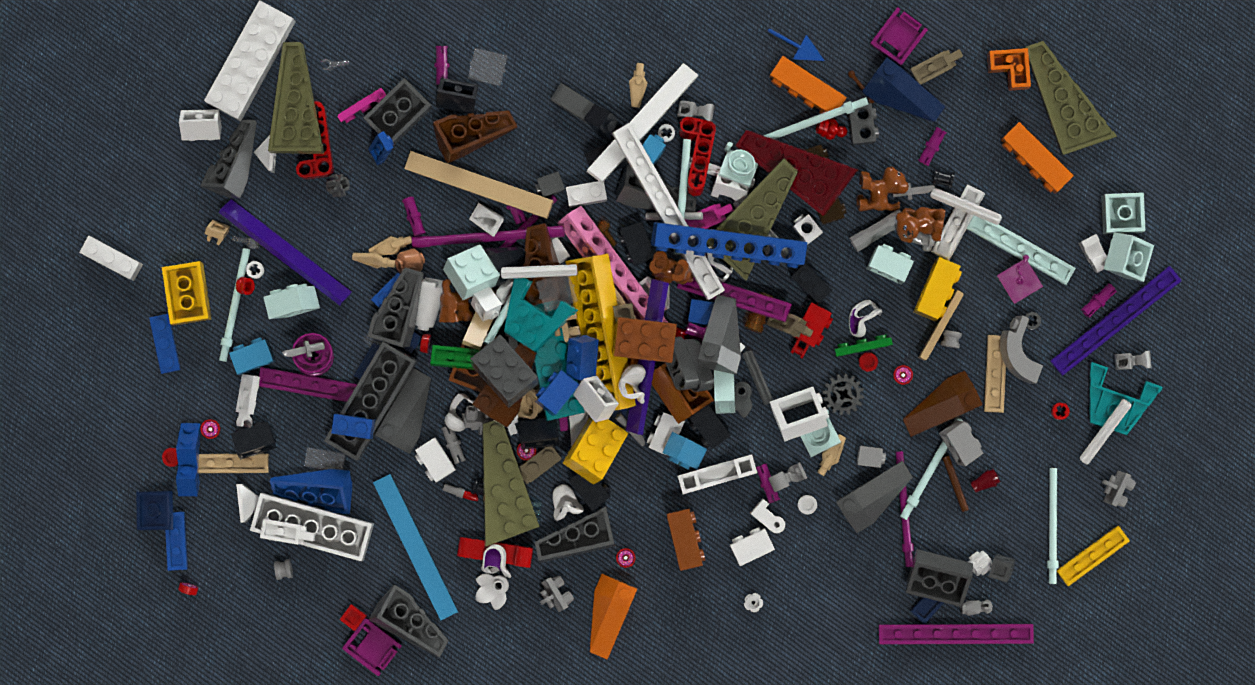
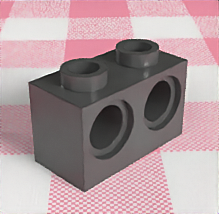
M872 103L857 108L855 112L848 114L852 146L875 143L876 138H879L878 127L874 126V119H877L876 108H872ZM858 111H866L867 119H860L857 115ZM860 130H868L870 137L867 139L862 138Z

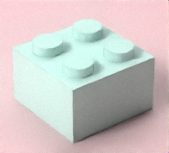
M1144 193L1104 194L1101 196L1103 234H1114V232L1128 234L1145 231Z
M1114 232L1105 260L1104 270L1125 279L1144 282L1154 245L1133 235Z
M883 244L875 248L866 269L901 285L905 282L914 261L910 259V255L903 252L897 254L893 252L892 247Z
M481 245L448 258L443 269L462 300L472 297L474 293L485 288L494 287L500 276Z
M294 284L287 286V289L273 290L270 291V295L264 297L269 319L288 318L320 308L315 286H307V284Z

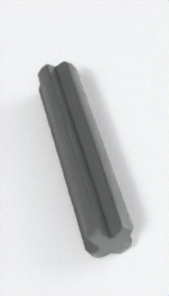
M752 350L744 352L743 357L763 404L767 405L770 401H773V398Z

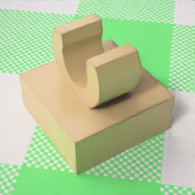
M212 220L205 231V234L208 235L207 241L210 242L212 237L218 239L217 245H220L228 234L230 226Z

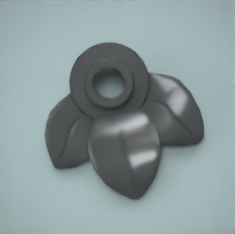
M739 382L734 385L735 411L737 410L745 418L752 409V401L750 399L752 388L746 382ZM740 388L745 389V393L743 395L739 394Z

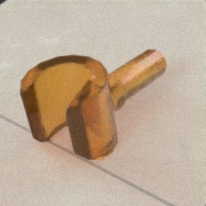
M605 220L601 221L597 226L598 229L608 238L612 246H615L617 243L607 231L611 227L610 224Z

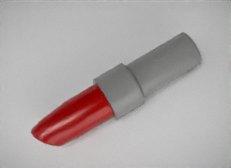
M444 485L443 491L454 494L459 498L478 501L476 494L473 495L471 492L460 487Z

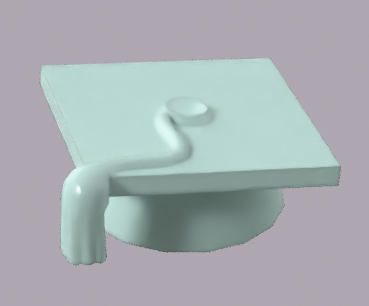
M728 142L725 146L726 156L718 175L750 187L758 163L745 150H731L733 143Z
M829 418L826 419L827 427L801 436L811 457L841 443Z

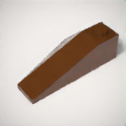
M510 111L487 112L486 114L477 115L470 113L464 116L449 115L433 122L438 147L447 163L470 154L518 127Z
M546 223L527 227L526 256L523 267L559 265ZM563 276L528 278L533 282L524 300L532 305L568 299Z
M520 343L516 347L515 352L532 370L537 353ZM487 384L472 405L508 428L519 413L522 398L508 408Z
M964 370L943 381L903 419V422L910 437L983 404L973 383Z

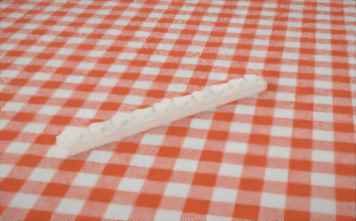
M630 123L612 132L613 137L661 221L666 224L688 226ZM672 233L670 236L675 243L677 236L675 233ZM693 235L688 238L689 246L695 244L696 239ZM688 250L686 254L680 253L683 259L689 263L692 275L707 300L725 291L706 256L693 255L694 251Z

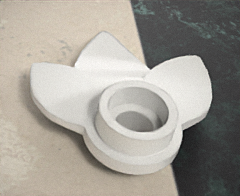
M488 573L476 578L477 583L481 586L476 593V601L480 603L491 602L494 610L500 609L507 599L505 593L509 589L507 578L502 575L494 577ZM496 583H501L502 588H498L496 586Z

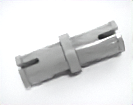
M446 427L441 428L447 441L446 447L450 449L454 460V465L460 463L457 455H459L461 462L465 461L466 458L460 447L461 441L457 439L455 431L449 429V434Z

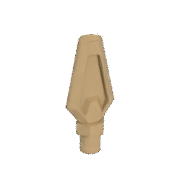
M642 63L636 64L634 76L629 81L631 106L634 108H640L648 84L644 78V64Z
M390 236L371 247L369 253H378L381 256L397 254L401 248L412 243L411 236L405 238L403 236L399 238Z
M353 253L352 260L377 269L380 267H396L395 260H391L388 257L383 258L378 253Z
M840 434L838 437L841 443L822 453L823 461H821V467L817 472L822 476L826 474L827 470H830L832 465L839 462L846 440Z

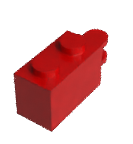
M811 302L802 319L807 322L805 326L813 330L811 337L800 334L799 338L793 336L797 340L790 353H796L800 355V358H803L809 346L812 348L815 345L819 346L824 337L821 334L824 327L828 329L833 320L830 317L832 313ZM800 341L806 344L804 349L798 346Z

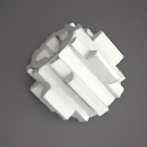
M977 551L969 557L970 560L968 562L973 563V573L976 576L980 574L985 575L990 571L992 560L984 551L980 553Z

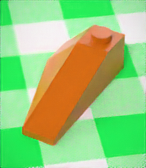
M601 574L594 591L590 652L608 660L637 588L605 574Z

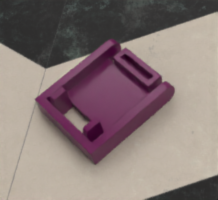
M897 7L870 45L901 67L928 29L924 28L921 34L917 32L922 24L906 12H903L898 18L896 15L900 12V8ZM884 41L899 51L896 57L881 46Z
M365 618L342 649L375 675L380 676L381 672L376 667L378 666L384 670L398 652L392 646L395 645L400 649L402 645L368 618ZM363 628L368 634L357 647L352 642Z

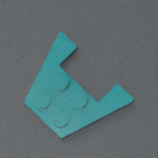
M514 278L504 332L531 350L538 351L554 335L553 333L559 327H562L572 315L577 313L578 309L565 301H561L553 317L524 300L533 281L528 278Z
M1091 362L1089 423L1102 427L1119 403L1125 399L1131 403V408L1114 431L1127 435L1163 387L1145 381L1139 400L1102 387L1108 367Z

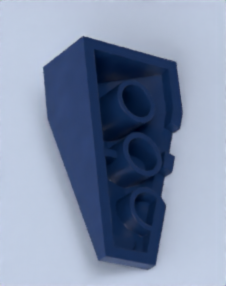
M888 58L884 60L862 91L864 95L879 105H886L931 122H935L945 108L939 100L914 78Z

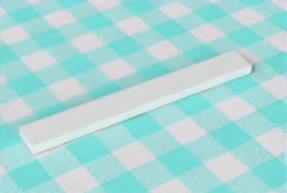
M684 63L630 122L639 141L642 140L698 77V74ZM615 139L587 170L600 183H603L625 158Z

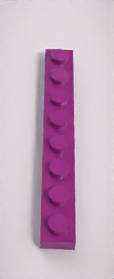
M1033 624L878 625L879 644H1034Z

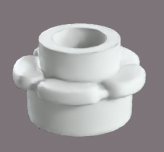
M756 593L748 594L745 597L744 606L747 610H751V612H757L763 606V600Z

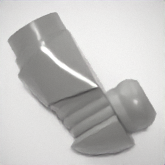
M921 232L912 241V243L923 245L922 249L930 252L932 246L935 245L931 235L922 234Z
M988 599L979 602V600L966 601L960 607V612L967 616L979 614L980 612L988 614L992 611L993 606Z

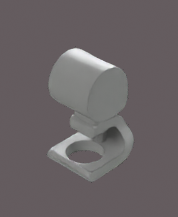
M680 101L677 117L694 118L695 116H702L705 120L712 122L714 105L706 104L697 107L694 102Z
M1145 351L1137 356H1132L1131 353L1114 354L1115 370L1133 369L1132 367L1135 365H1142L1146 369L1152 368L1150 351Z
M797 463L789 467L786 473L781 471L769 477L768 480L773 491L777 492L790 486L789 482H799L807 479L801 463Z

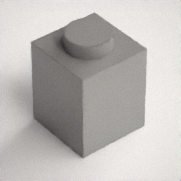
M859 446L856 465L881 468V464H885L886 453H883L882 448Z

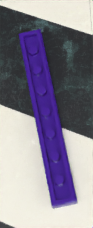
M232 199L220 209L219 213L339 306L352 293Z
M1168 266L1050 360L1051 364L1063 376L1182 280L1171 266Z
M657 279L651 280L645 320L663 321L669 286L668 282ZM639 359L638 364L642 365L646 371L643 381L638 385L640 392L645 394V402L641 404L637 398L635 399L636 406L629 409L626 431L643 435L655 361Z

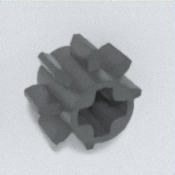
M343 174L330 175V180L326 182L328 193L332 194L333 198L346 196L345 191L349 190L350 187L348 179L343 177Z

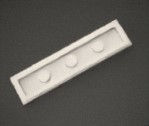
M967 185L960 198L979 205L985 193ZM954 208L942 230L941 241L935 243L931 252L949 261L974 215Z

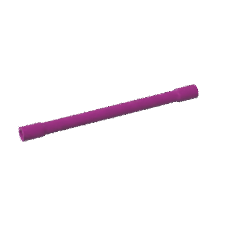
M564 225L547 227L550 238L565 237ZM527 229L497 231L495 236H491L487 232L412 237V247L424 248L438 245L526 239Z

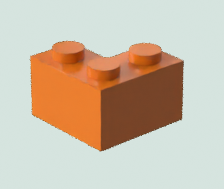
M1028 48L995 50L987 53L988 73L1007 72L1009 91L1027 90L1031 87Z

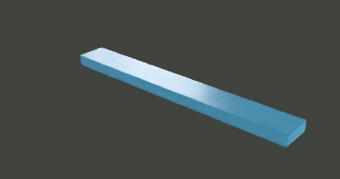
M391 474L373 482L440 620L457 613L458 610Z

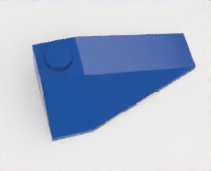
M328 469L270 478L274 495L293 501L303 500L308 502L309 506L314 507V505L325 507L326 511L334 513H350L352 480L348 470Z

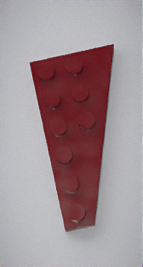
M749 130L745 131L735 145L740 150L749 152L754 157L755 162L769 173L785 158L798 171L790 190L822 216L828 212L858 171L856 168Z

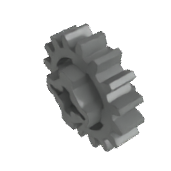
M838 374L836 375L837 380L830 378L831 384H825L828 390L822 391L823 394L827 395L823 401L829 402L826 406L827 408L833 407L832 413L839 410V415H842L843 411L850 415V409L856 412L857 408L855 406L862 405L859 399L864 398L863 395H860L864 388H858L861 382L855 383L854 376L848 379L847 374H844L843 378ZM839 382H846L844 387L839 388L835 386ZM852 386L856 391V397L851 393ZM846 390V395H848L849 398H843L841 400V395L837 391L842 392ZM831 392L835 394L836 401L834 403L831 399ZM844 402L852 403L849 407H841Z

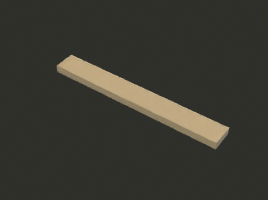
M410 151L404 168L413 173L548 219L554 202L551 199Z

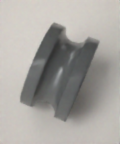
M1035 312L1027 313L1025 315V317L1027 318L1029 316H1031V318L1033 316L1036 317V325L1033 326V324H1031L1030 326L1029 324H1027L1026 328L1030 330L1038 328L1041 324V317L1039 316V314Z

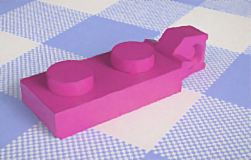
M380 88L338 114L337 117L341 123L345 121L347 124L356 118L354 114L359 111L362 113L372 108L371 104L373 102L379 103L386 96V93Z
M714 204L698 211L703 213L702 220L685 221L689 227L708 229L722 223L726 219L725 215L732 213L734 210L731 204L721 207L720 204Z

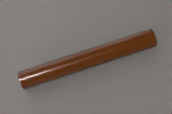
M950 456L943 457L942 459L961 511H967L969 508Z

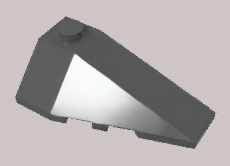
M242 120L229 138L230 144L228 147L219 152L218 155L221 156L215 165L211 164L200 185L201 187L228 198L241 197L248 181L257 124L255 120Z
M625 166L617 188L616 201L633 208L655 210L631 166ZM660 177L678 207L679 188L669 186L665 183L666 180ZM687 193L685 212H695L696 198Z
M406 267L403 269L389 295L383 300L380 309L372 317L367 337L400 347H410L415 330L424 272Z
M717 295L701 345L698 363L699 367L737 375L741 360L736 299Z
M416 369L413 370L375 434L377 437L409 454L420 438L431 383L429 376Z
M901 461L838 499L836 503L850 525L858 533L878 519L913 477L904 462Z
M393 585L377 603L369 620L384 630L439 658L448 643V639L429 620L424 610L419 608L414 601L415 599L409 593Z

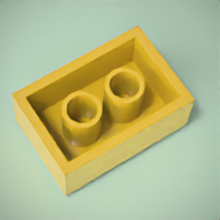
M941 257L937 258L913 313L932 321L943 318L947 309L944 306L945 302L950 300L954 293L952 286L953 283L958 282L962 272L959 271L961 266Z
M198 261L162 267L170 324L180 325L212 320L203 263Z
M589 417L564 459L563 464L594 485L603 479L629 433L609 419L594 422Z

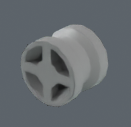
M944 330V339L941 341V346L959 349V339L962 337V333Z
M286 559L284 562L274 561L277 580H281L283 577L293 578L290 559Z

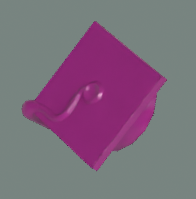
M1026 254L1022 256L1023 260L997 275L1014 304L1043 287L1028 262L1029 256Z

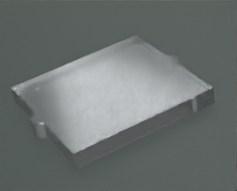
M475 48L473 59L470 61L471 67L468 79L501 86L503 74L506 73L505 65L508 56Z
M570 276L549 277L536 282L540 294L539 299H542L546 313L557 309L561 301H565L568 304L578 302L574 291L575 285L572 284Z

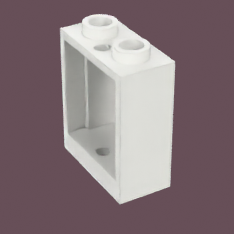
M814 387L770 401L773 415L784 442L828 426L826 421L829 418L826 407L822 408V397L820 393L815 392ZM812 401L814 402L818 414L790 424L786 423L782 412Z

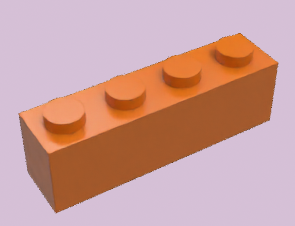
M784 56L781 57L769 77L774 85L780 88L781 86L788 89V94L795 98L799 96L808 107L819 109L820 114L841 107L847 98Z
M1020 122L1001 139L1003 142L1002 146L1008 152L1012 151L1017 156L1016 160L1022 166L1026 165L1030 169L1029 173L1035 179L1039 178L1044 183L1043 187L1051 193L1053 191L1056 194L1074 176Z

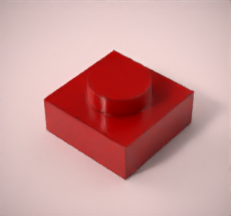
M351 604L340 620L356 631L367 615Z

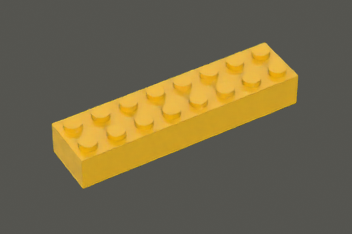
M609 254L565 261L566 265L576 264L578 269L577 275L568 276L573 306L578 309L576 323L580 328L581 336L587 335L599 340L596 376L619 403L615 410L636 406L635 399L625 398L618 387L624 370L629 366L628 359L612 355L616 326L613 306H618ZM626 383L627 393L634 394L632 386Z

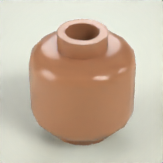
M416 249L400 252L397 255V259H395V266L399 273L405 267L421 271L425 263L423 254L419 253Z

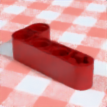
M314 101L315 107L321 110L318 112L321 119L318 120V124L324 126V132L320 135L322 144L327 146V150L324 154H313L314 159L304 160L297 164V174L306 180L328 177L334 171L327 111L322 103ZM322 163L329 164V170L327 172L320 171V165ZM305 165L310 166V172L307 175H302L301 168Z
M685 117L680 122L679 134L683 139H691V141L696 142L688 177L687 191L692 196H699L703 193L716 127L711 121ZM690 126L692 130L687 131L683 127ZM709 130L711 134L706 135L702 131ZM705 147L708 151L701 152L699 148ZM702 165L704 169L698 170L695 166ZM695 178H699L698 187L694 186Z
M460 537L457 556L483 560V554L489 546H484V540ZM499 542L494 543L505 549L506 564L531 568L534 548Z

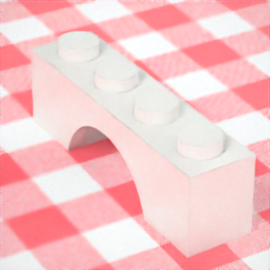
M751 454L678 475L682 494L756 474L757 470Z

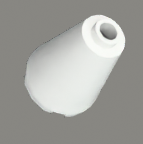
M425 277L422 281L415 324L419 330L429 331V328H433L441 309L442 280Z

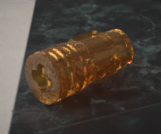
M760 292V293H759V294H762V295H765V296L774 298L773 296H771V295H769V294H766V293H764V292ZM752 312L751 315H748L749 320H746L744 327L762 334L763 325L766 324V316Z

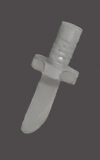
M908 183L909 188L905 194H893V197L908 196V200H912V195L929 193L933 191L935 186L928 185L911 188V184Z
M304 341V347L286 350L282 354L287 357H294L306 353L307 358L312 357L311 352L324 350L325 346L323 342L310 345L309 341Z
M619 413L615 419L623 426V430L626 431L627 420ZM629 432L641 446L645 445L642 435Z

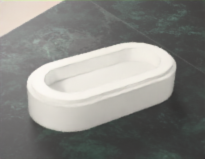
M514 278L502 284L496 292V296L502 305L506 303L512 292Z

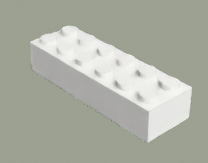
M259 0L204 101L241 122L282 48L283 42H285L293 28L295 20Z
M260 493L250 531L261 534L263 519L302 525L307 527L306 532L316 533L315 541L304 540V544L300 545L364 561L374 523Z

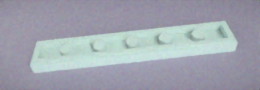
M973 216L967 227V230L1020 260H1023V255H1028V262L1032 267L1064 285H1067L1076 269L999 224L996 225Z

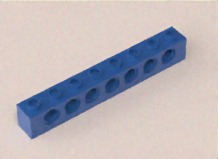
M658 222L653 224L651 245L656 246V250L667 251L668 248H673L676 253L686 254L687 250L694 251L693 255L698 256L712 253V257L724 259V255L731 256V260L742 261L744 257L750 258L749 262L761 263V260H767L768 264L777 266L780 265V262L787 263V267L798 268V264H805L807 242ZM672 233H675L677 236V240L675 243L671 244L669 242V236ZM693 235L696 239L695 244L689 246L688 238ZM709 238L714 240L712 248H708L706 245ZM731 240L733 243V247L731 250L727 251L725 248V244L727 241ZM750 243L751 251L745 253L744 246ZM768 245L770 252L764 255L762 252L763 247ZM783 248L788 249V255L785 258L781 256Z

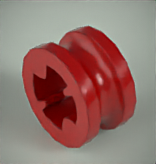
M240 277L235 285L236 291L239 294L250 295L255 288L254 281L251 278Z
M1057 403L1051 409L1052 416L1057 420L1066 419L1070 413V409L1065 403ZM1058 406L1065 409L1063 411L1064 416L1062 417L1061 415H1056Z

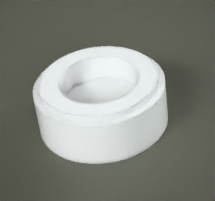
M810 495L802 496L798 501L800 512L803 514L815 512L817 508L816 499Z

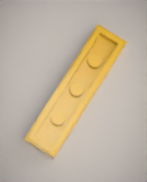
M1117 525L1057 569V573L1064 583L1070 586L1130 542V540Z

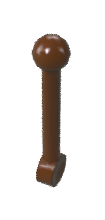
M849 71L848 76L853 78L863 91L865 87L857 79L855 72ZM868 98L869 103H874V101Z

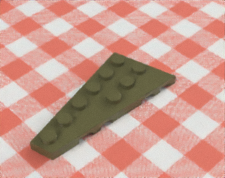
M1044 41L1025 47L1028 48L1029 63L1062 156L1117 137L1083 91L1071 79L1069 73L1064 70Z
M283 42L268 146L270 153L324 154L304 45L301 42Z
M784 158L716 230L768 236L798 171ZM709 238L706 242L710 247L714 245L713 238ZM731 240L725 244L726 250L729 251L733 247ZM750 243L745 244V253L751 251ZM724 255L723 259L747 281L755 264L754 262H749L750 258L743 257L742 261L731 260V256Z
M495 420L482 424L485 547L539 527L505 427Z

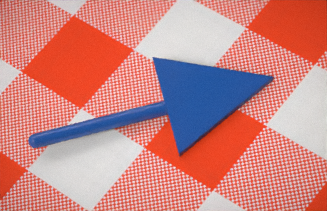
M768 29L769 33L798 48L793 60L825 61L807 35L802 44L799 45L772 29Z

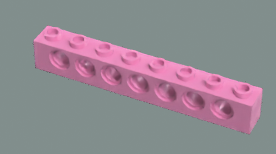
M579 206L568 213L557 224L559 226L564 225L566 236L583 258L609 254L615 288L626 304L632 303L635 317L645 320L649 298L647 293L583 207ZM663 316V321H662V322H667V323H668V321H667V320L665 319V317Z

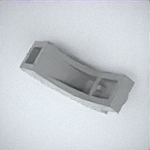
M1023 315L1016 316L1010 323L1011 330L1002 331L1000 338L1001 356L1005 366L1015 377L1029 384H1036L1043 365L1030 360L1024 354L1022 337L1029 318Z

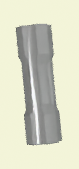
M900 209L850 237L849 239L854 249L859 252L872 242L896 230L897 213L901 212Z

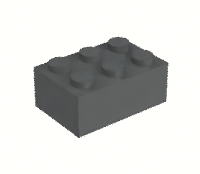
M404 78L363 119L378 134L384 131L386 135H389L395 145L433 107Z
M501 335L470 358L471 366L508 408L538 385V376Z
M917 549L907 578L906 593L962 607L972 579L973 563Z

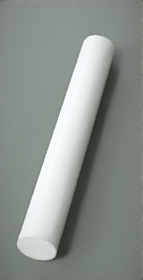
M685 212L684 220L703 219L702 212ZM646 213V220H661L657 213Z

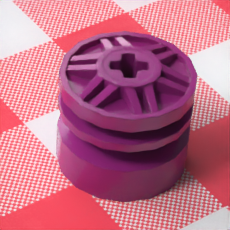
M316 333L304 334L299 337L294 343L293 349L304 347V341H309L310 345L323 342L325 349L315 351L319 355L315 357V360H312L311 357L307 358L306 353L292 357L297 368L305 375L313 377L326 373L334 360L333 349L328 340Z

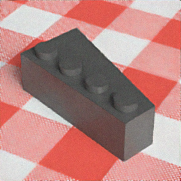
M604 507L536 541L535 546L539 562L543 563L615 547L607 508Z

